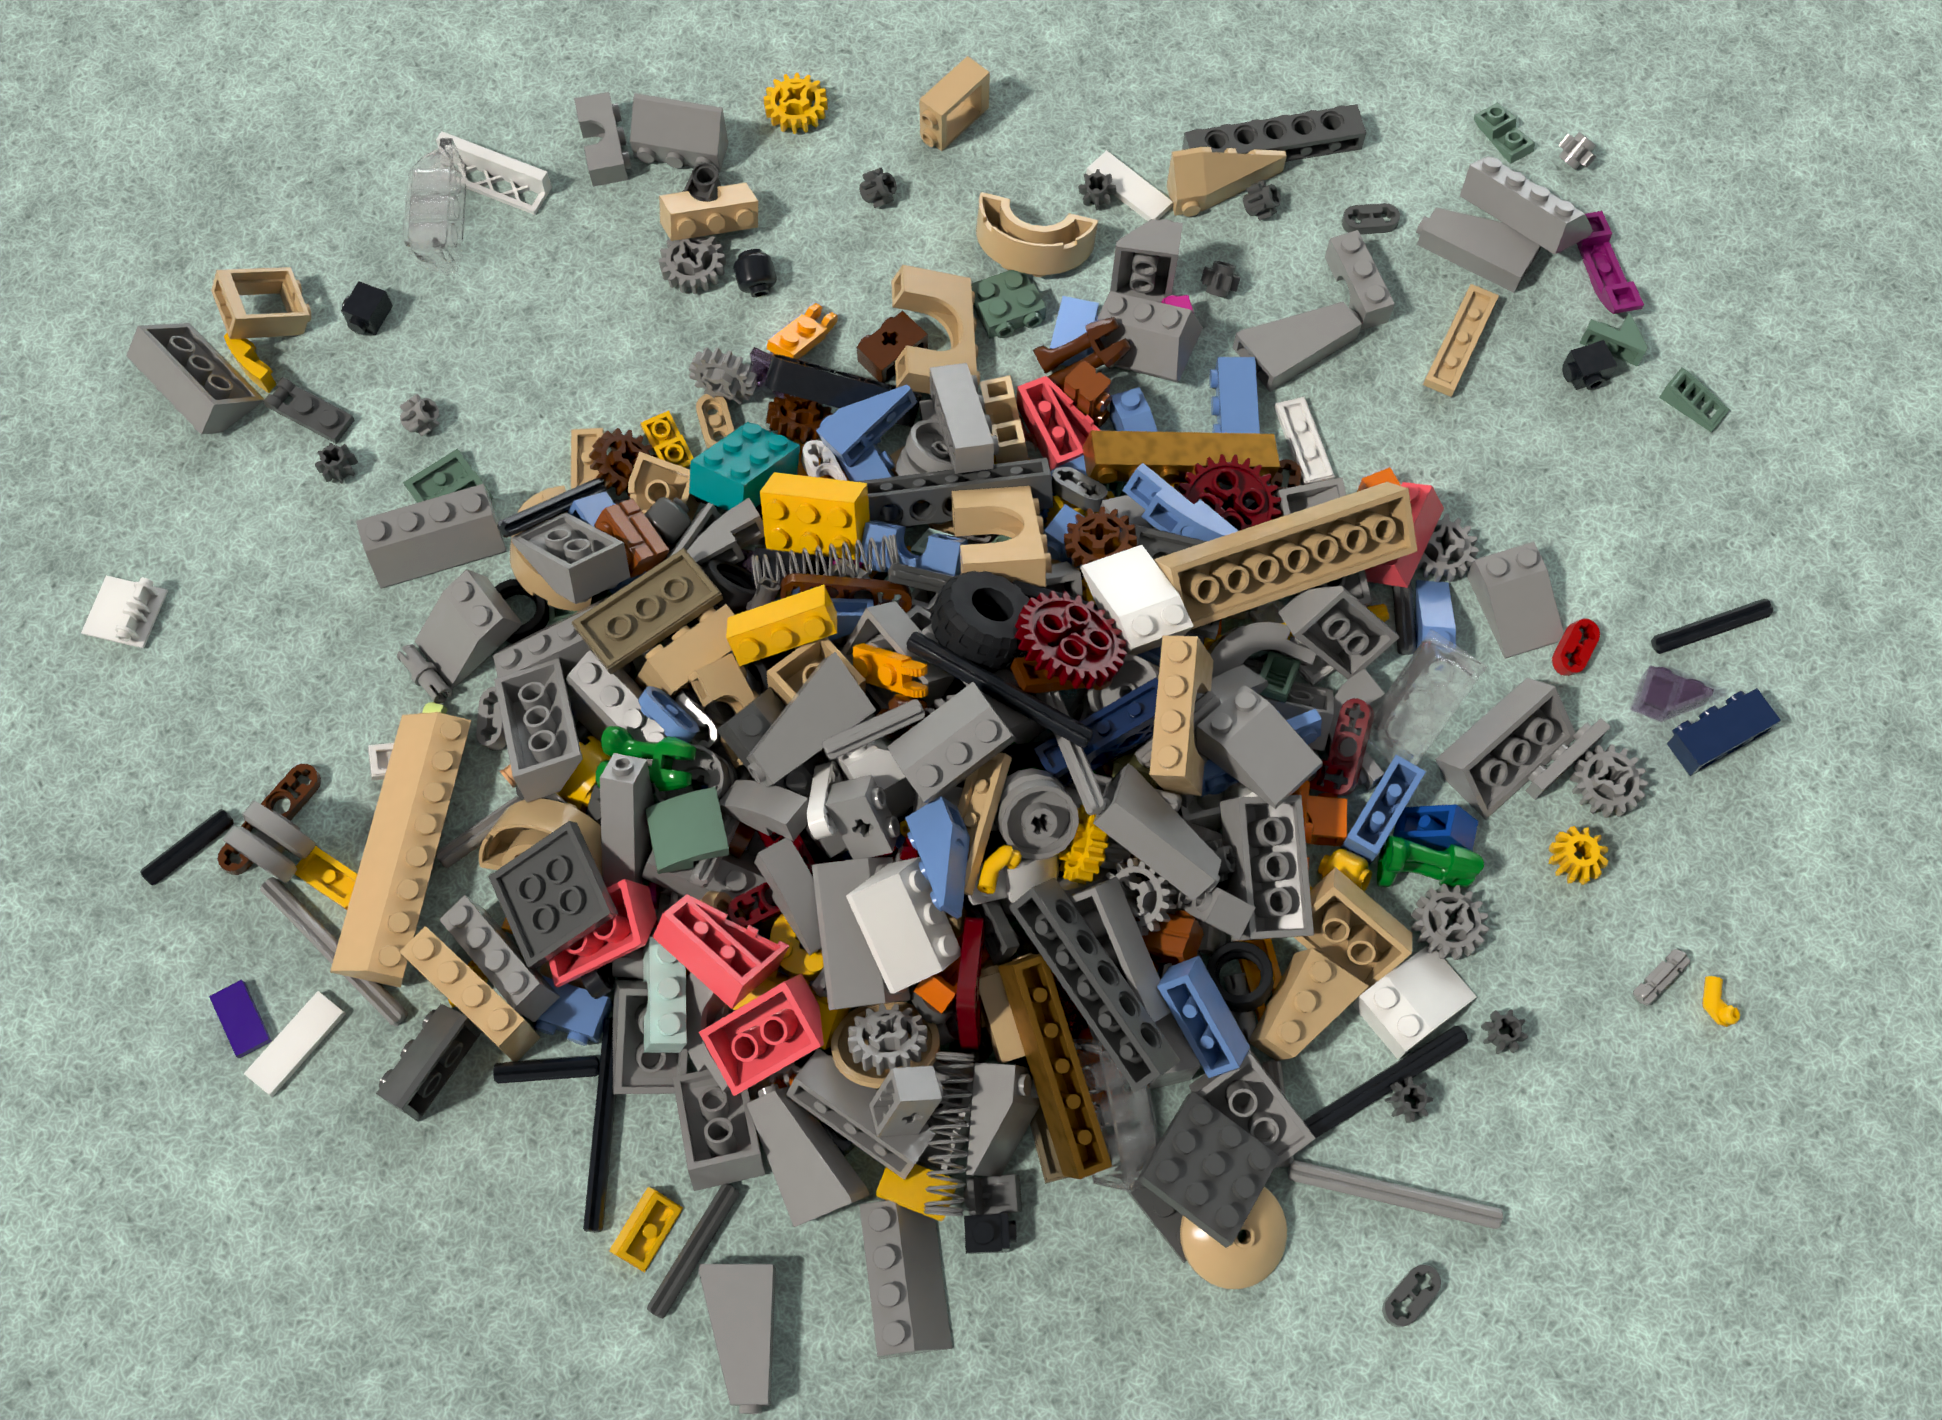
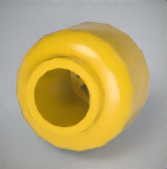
M1338 849L1331 856L1326 854L1322 858L1318 868V873L1322 874V879L1336 867L1364 892L1366 891L1372 877V871L1368 869L1369 865L1365 858L1345 849Z

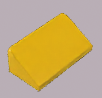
M647 1187L609 1252L645 1273L682 1212L683 1207L655 1189Z

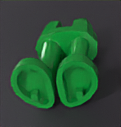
M609 726L604 730L601 737V746L607 756L612 757L613 753L642 759H653L652 766H648L650 780L659 791H674L691 786L692 773L676 769L672 770L673 759L695 760L697 749L693 745L671 736L662 739L659 743L638 741L625 728L620 726ZM609 760L602 761L597 767L596 782L599 788L600 776Z
M1388 836L1386 845L1382 846L1378 857L1377 885L1390 887L1395 882L1399 873L1410 872L1438 880L1440 886L1446 884L1447 887L1459 885L1460 888H1469L1474 882L1475 877L1483 870L1484 860L1477 853L1451 844L1445 851H1437L1401 837Z

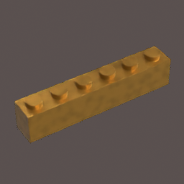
M1091 430L1083 445L1086 474L1088 477L1101 483L1129 481L1136 468L1142 463L1168 484L1186 482L1185 475L1187 472L1196 475L1194 470L1196 463L1206 468L1208 457L1217 464L1221 454L1225 456L1226 462H1231L1234 454H1236L1238 464H1243L1247 458H1250L1249 468L1251 469L1262 465L1259 475L1262 477L1271 474V479L1268 483L1271 482L1280 468L1274 434ZM1220 480V481H1218V482H1221V483H1223V484H1225V485H1232V484H1231L1229 481H1227V480Z
M1041 954L1028 955L998 966L1063 1176L1083 1179L1112 1167L1050 967Z

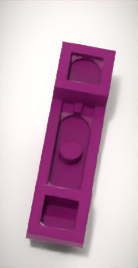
M1603 211L1586 213L1585 215L1593 231L1590 236L1579 241L1577 246L1594 292L1612 314L1643 309L1644 303L1634 281L1627 282L1609 241L1612 232Z

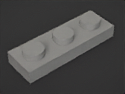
M1602 718L1592 726L1588 722L1585 723L1573 735L1576 741L1570 747L1564 743L1553 753L1550 758L1554 762L1546 768L1541 764L1528 777L1532 783L1525 791L1536 800L1578 761L1587 750L1593 747L1611 727Z

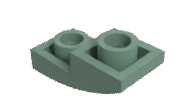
M1497 102L1475 114L1474 121L1503 157L1512 164L1534 152L1535 142L1516 128L1517 117Z

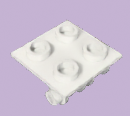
M106 575L81 633L144 649L168 590L154 587L152 580L143 577L140 578L139 582H133Z

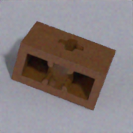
M901 311L895 317L886 319L881 328L875 333L866 335L861 339L856 347L857 360L879 382L885 383L896 375L895 360L907 345L928 349V334L904 311Z

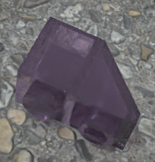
M1650 665L1640 678L1630 710L1663 722L1702 707L1711 698L1714 689L1706 687L1701 681L1685 679L1675 675L1667 668Z

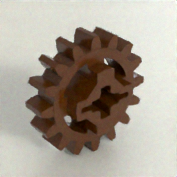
M784 394L783 399L774 397V402H769L766 423L770 424L769 429L771 431L778 430L777 435L785 436L790 441L799 439L802 444H805L806 440L811 441L820 438L816 430L820 427L821 422L827 416L833 415V413H831V407H823L822 403Z
M616 428L612 434L606 431L593 444L592 447L594 449L589 454V458L595 461L590 465V469L598 470L599 474L595 479H604L607 490L613 486L616 488V495L620 496L626 490L627 495L630 497L628 482L638 454L642 452L650 455L649 451L652 445L644 446L642 444L643 436L641 435L637 439L633 438L632 430H628L623 435L621 430ZM611 447V451L607 455V449Z
M1102 506L1099 509V513L1094 514L1093 510L1089 508L1087 509L1086 517L1079 514L1075 515L1076 524L1068 523V533L1064 534L1067 558H1072V566L1074 567L1081 564L1085 565L1137 546L1135 525H1129V517L1125 515L1118 518V509H1114L1108 514L1105 507Z

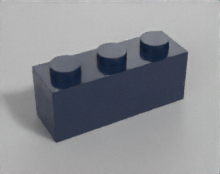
M1757 688L1747 694L1739 691L1725 701L1727 705L1718 709L1714 705L1698 716L1700 720L1691 724L1687 720L1672 730L1674 736L1666 744L1690 776L1770 732L1781 721Z

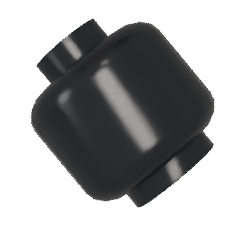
M750 249L738 255L739 259L733 265L739 289L742 292L751 293L752 297L767 295L769 288L774 286L777 281L772 258L770 255L762 253L761 249Z

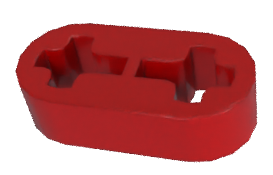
M1583 618L1567 627L1552 656V665L1558 674L1570 676L1585 668L1600 638V630L1594 621ZM1582 634L1584 637L1588 638L1583 641H1580ZM1573 653L1570 658V662L1574 665L1569 666V659L1566 657V655Z

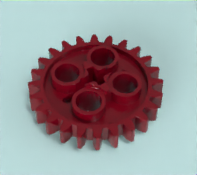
M1221 454L1217 464L1208 457L1206 468L1196 463L1194 468L1196 475L1187 472L1185 475L1187 483H1180L1178 487L1182 495L1191 503L1195 504L1201 499L1227 522L1234 524L1239 531L1279 518L1281 515V511L1274 508L1280 505L1281 498L1272 497L1277 492L1278 486L1267 485L1271 479V474L1261 477L1259 474L1262 465H1258L1254 469L1249 468L1250 458H1247L1243 464H1238L1236 454H1234L1231 462H1226L1225 456ZM1227 480L1232 484L1233 488L1223 490L1218 487L1217 482ZM1209 489L1212 494L1205 493L1204 490ZM1252 499L1257 502L1259 507L1255 510H1249L1242 502ZM1229 503L1233 505V509L1228 508L1226 511L1222 509V505L1226 506ZM1244 520L1250 521L1251 524L1247 525L1244 523Z
M1051 591L1048 597L1040 593L1037 599L1030 598L1027 605L1023 606L1014 626L1018 629L1015 638L1022 640L1018 646L1019 650L1029 651L1025 660H1036V671L1046 669L1048 671L1047 679L1050 680L1056 675L1059 677L1060 685L1062 686L1067 680H1070L1075 689H1078L1081 682H1083L1087 689H1091L1094 683L1102 687L1106 680L1111 682L1124 663L1123 659L1127 652L1123 648L1126 645V641L1119 639L1122 630L1112 628L1115 620L1103 617L1106 610L1095 611L1093 609V601L1085 605L1082 603L1080 595H1077L1075 600H1072L1065 591L1061 598L1054 591Z

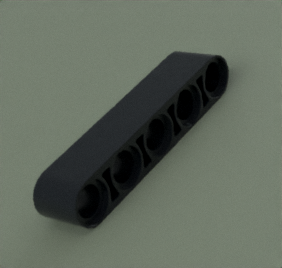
M773 354L771 357L765 381V387L771 390L836 408H842L896 389V386L778 354ZM913 391L917 403L895 424L909 427L914 426L919 401H921L922 397L921 394Z

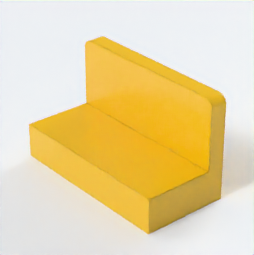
M915 1164L905 1180L886 1167L876 1190V1196L895 1202L902 1207L935 1220L943 1221L945 1219L943 1215L925 1214L923 1212L925 1210L924 1204L931 1201L952 1200V1197L930 1193L925 1188L929 1186L957 1185L958 1183L928 1177L926 1173L933 1170ZM936 1174V1175H939V1176L948 1177V1176H945V1175H943V1174ZM956 1188L939 1189L938 1191L954 1194ZM950 1204L936 1205V1206L949 1207Z

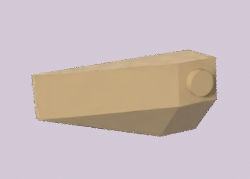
M1211 147L1173 151L1168 173L1167 190L1170 200L1173 201L1174 215L1195 216L1200 211L1209 209L1247 190L1246 188L1262 180L1266 181L1282 173L1287 157L1286 152L1254 149L1247 154H1239L1236 148H1227L1224 153L1212 152Z
M639 452L628 482V493L630 494V499H634L644 514L660 497H666L670 500L677 497L690 509L687 515L692 521L700 502L696 501L694 495L689 494L690 469ZM666 544L669 550H671L674 546Z

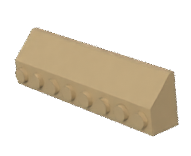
M1385 482L1153 560L1179 593L1194 626L1191 629L1417 552L1409 489Z
M440 712L402 715L330 973L401 988L408 960L399 951L415 936L471 720Z

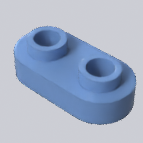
M648 686L639 697L638 702L642 713L648 718L655 720L664 729L667 737H675L689 743L699 731V726L694 719L661 689Z

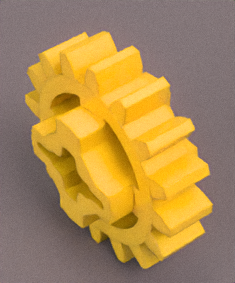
M795 73L794 78L790 79L787 74H784V81L780 82L774 79V88H766L767 96L763 98L766 117L771 118L773 126L780 124L782 132L786 131L789 127L792 128L793 134L797 133L798 128H802L806 133L808 132V125L811 124L817 128L819 126L818 119H825V110H828L826 90L820 87L819 80L811 83L810 75L800 79L799 73Z
M1080 805V808H1077L1079 825L1075 837L1065 850L1058 853V859L1062 860L1059 870L1064 872V879L1086 884V881H1093V873H1099V866L1102 865L1106 858L1105 849L1108 847L1106 841L1109 836L1093 824L1096 814L1088 815L1084 806Z

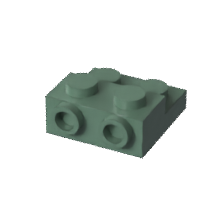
M1008 270L971 283L972 291L975 293L973 306L989 339L996 336L998 338L1008 337L1014 330L1024 326L1027 328L1036 327L1046 318V306L1035 284L1030 283L1026 273Z

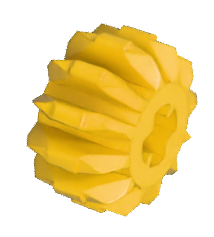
M1575 826L1570 827L1567 833L1559 832L1555 836L1556 842H1552L1548 848V851L1554 854L1549 858L1548 864H1559L1560 867L1556 870L1555 876H1560L1564 872L1568 873V884L1573 883L1576 878L1581 885L1587 884L1590 878H1599L1602 874L1601 869L1608 865L1609 860L1603 857L1608 852V847L1598 845L1601 835H1596L1593 838L1589 836V827L1583 828L1580 833ZM1577 851L1583 855L1580 859L1574 855Z

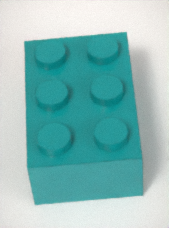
M746 422L691 460L689 494L726 511H729L750 498L756 508L761 504L760 490L774 472L798 474L800 445L782 435H777L761 428L758 424Z

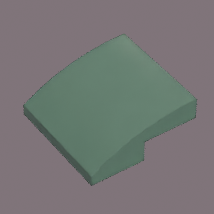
M458 448L403 482L417 503L484 484L477 473L472 470ZM489 492L491 500L494 499L491 493Z
M716 787L682 794L645 809L658 874L693 868V861L729 855V846Z

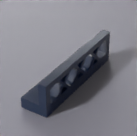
M1157 677L1080 721V723L1093 730L1091 742L1086 748H1083L1092 771L1153 736L1158 689ZM1055 736L1034 748L1045 770L1057 778L1063 788L1074 782Z

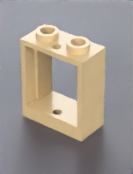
M969 56L964 58L919 99L920 136L929 147L936 146L943 151L989 108L990 72Z
M291 267L216 270L211 291L229 339L304 334L307 323L311 321V309L309 304L304 302L301 283L295 279ZM280 294L287 313L247 315L239 295Z

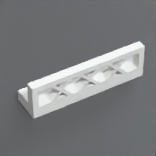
M441 131L436 139L440 155L429 170L430 175L536 215L552 189L547 171ZM446 159L457 162L460 167L459 170L449 173L440 170ZM478 170L483 172L486 180L473 183L467 180L466 174ZM504 180L511 183L513 189L499 193L494 191L492 184ZM533 191L538 193V196L533 204L530 205L520 201L518 194Z

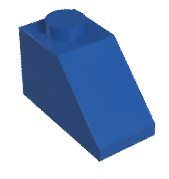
M1457 804L1405 807L1396 822L1393 836L1404 838L1437 851H1445L1451 844L1473 851L1479 821Z

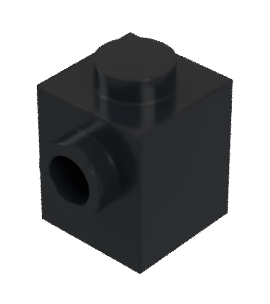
M358 281L350 296L344 299L341 312L347 322V326L355 333L363 335L365 332L376 335L393 305L386 291Z
M1602 340L1570 350L1563 363L1562 372L1565 380L1572 382L1576 390L1585 387L1588 390H1593L1611 378L1617 363L1605 341Z

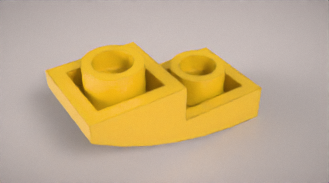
M226 333L224 339L239 366L255 384L270 393L276 386V382L271 375L273 371L268 365L260 361L255 352V345L247 338L229 339L228 333Z
M669 410L640 423L649 444L652 445V449L659 459L684 468L690 466L691 460L694 458Z

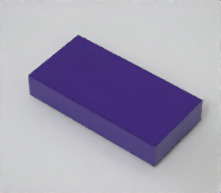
M242 979L209 996L237 1058L240 1059L272 1042L247 985Z

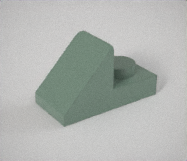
M1630 313L1625 317L1619 330L1606 323L1591 319L1580 341V344L1586 346L1604 340L1613 357L1635 366L1639 365L1648 348Z

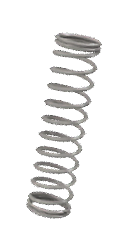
M885 535L882 537V564L874 539L872 537L869 539V567L860 540H857L855 544L856 570L848 544L845 541L842 544V570L834 545H829V573L821 548L817 546L816 575H819L820 555L825 575L832 576L833 552L838 572L841 577H845L846 549L851 569L857 577L859 574V548L866 571L870 575L872 573V545L881 572H884L885 542L892 564L899 563L895 535H889L888 538ZM803 548V574H806V559L811 574H814L806 548ZM790 550V574L793 573V562L796 572L800 573L793 550ZM779 552L776 553V582L778 583L777 585H779L780 581L779 562L783 576H787L782 561V557ZM764 554L762 558L763 578L766 577L767 566L769 576L774 580L767 555ZM756 555L752 556L751 560L755 586L757 588L759 579L762 578L759 557Z
M952 1052L936 1053L937 1056L935 1058L937 1060L962 1063L942 1065L934 1068L940 1074L962 1078L940 1080L942 1084L973 1081V1078L970 1076L940 1069L973 1067L974 1055ZM942 1085L944 1090L962 1093L943 1095L942 1099L963 1098L972 1095L969 1091ZM941 1100L939 1104L962 1109L934 1111L932 1116L961 1124L932 1126L930 1130L934 1133L961 1139L931 1141L929 1145L933 1148L960 1154L930 1156L928 1161L959 1169L930 1171L926 1175L931 1178L958 1184L929 1186L925 1190L958 1200L926 1202L923 1212L932 1215L962 1216L964 1211L962 1208L936 1205L963 1202L964 1198L962 1196L938 1190L962 1188L966 1184L961 1180L936 1174L962 1173L967 1169L962 1165L936 1159L962 1158L968 1154L963 1150L937 1144L967 1142L969 1138L964 1135L937 1129L968 1127L970 1123L965 1120L938 1114L969 1112L971 1108Z

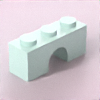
M649 937L646 945L643 947L644 982H647L648 987L647 1011L644 1016V1053H680L687 1044L686 967L653 937Z

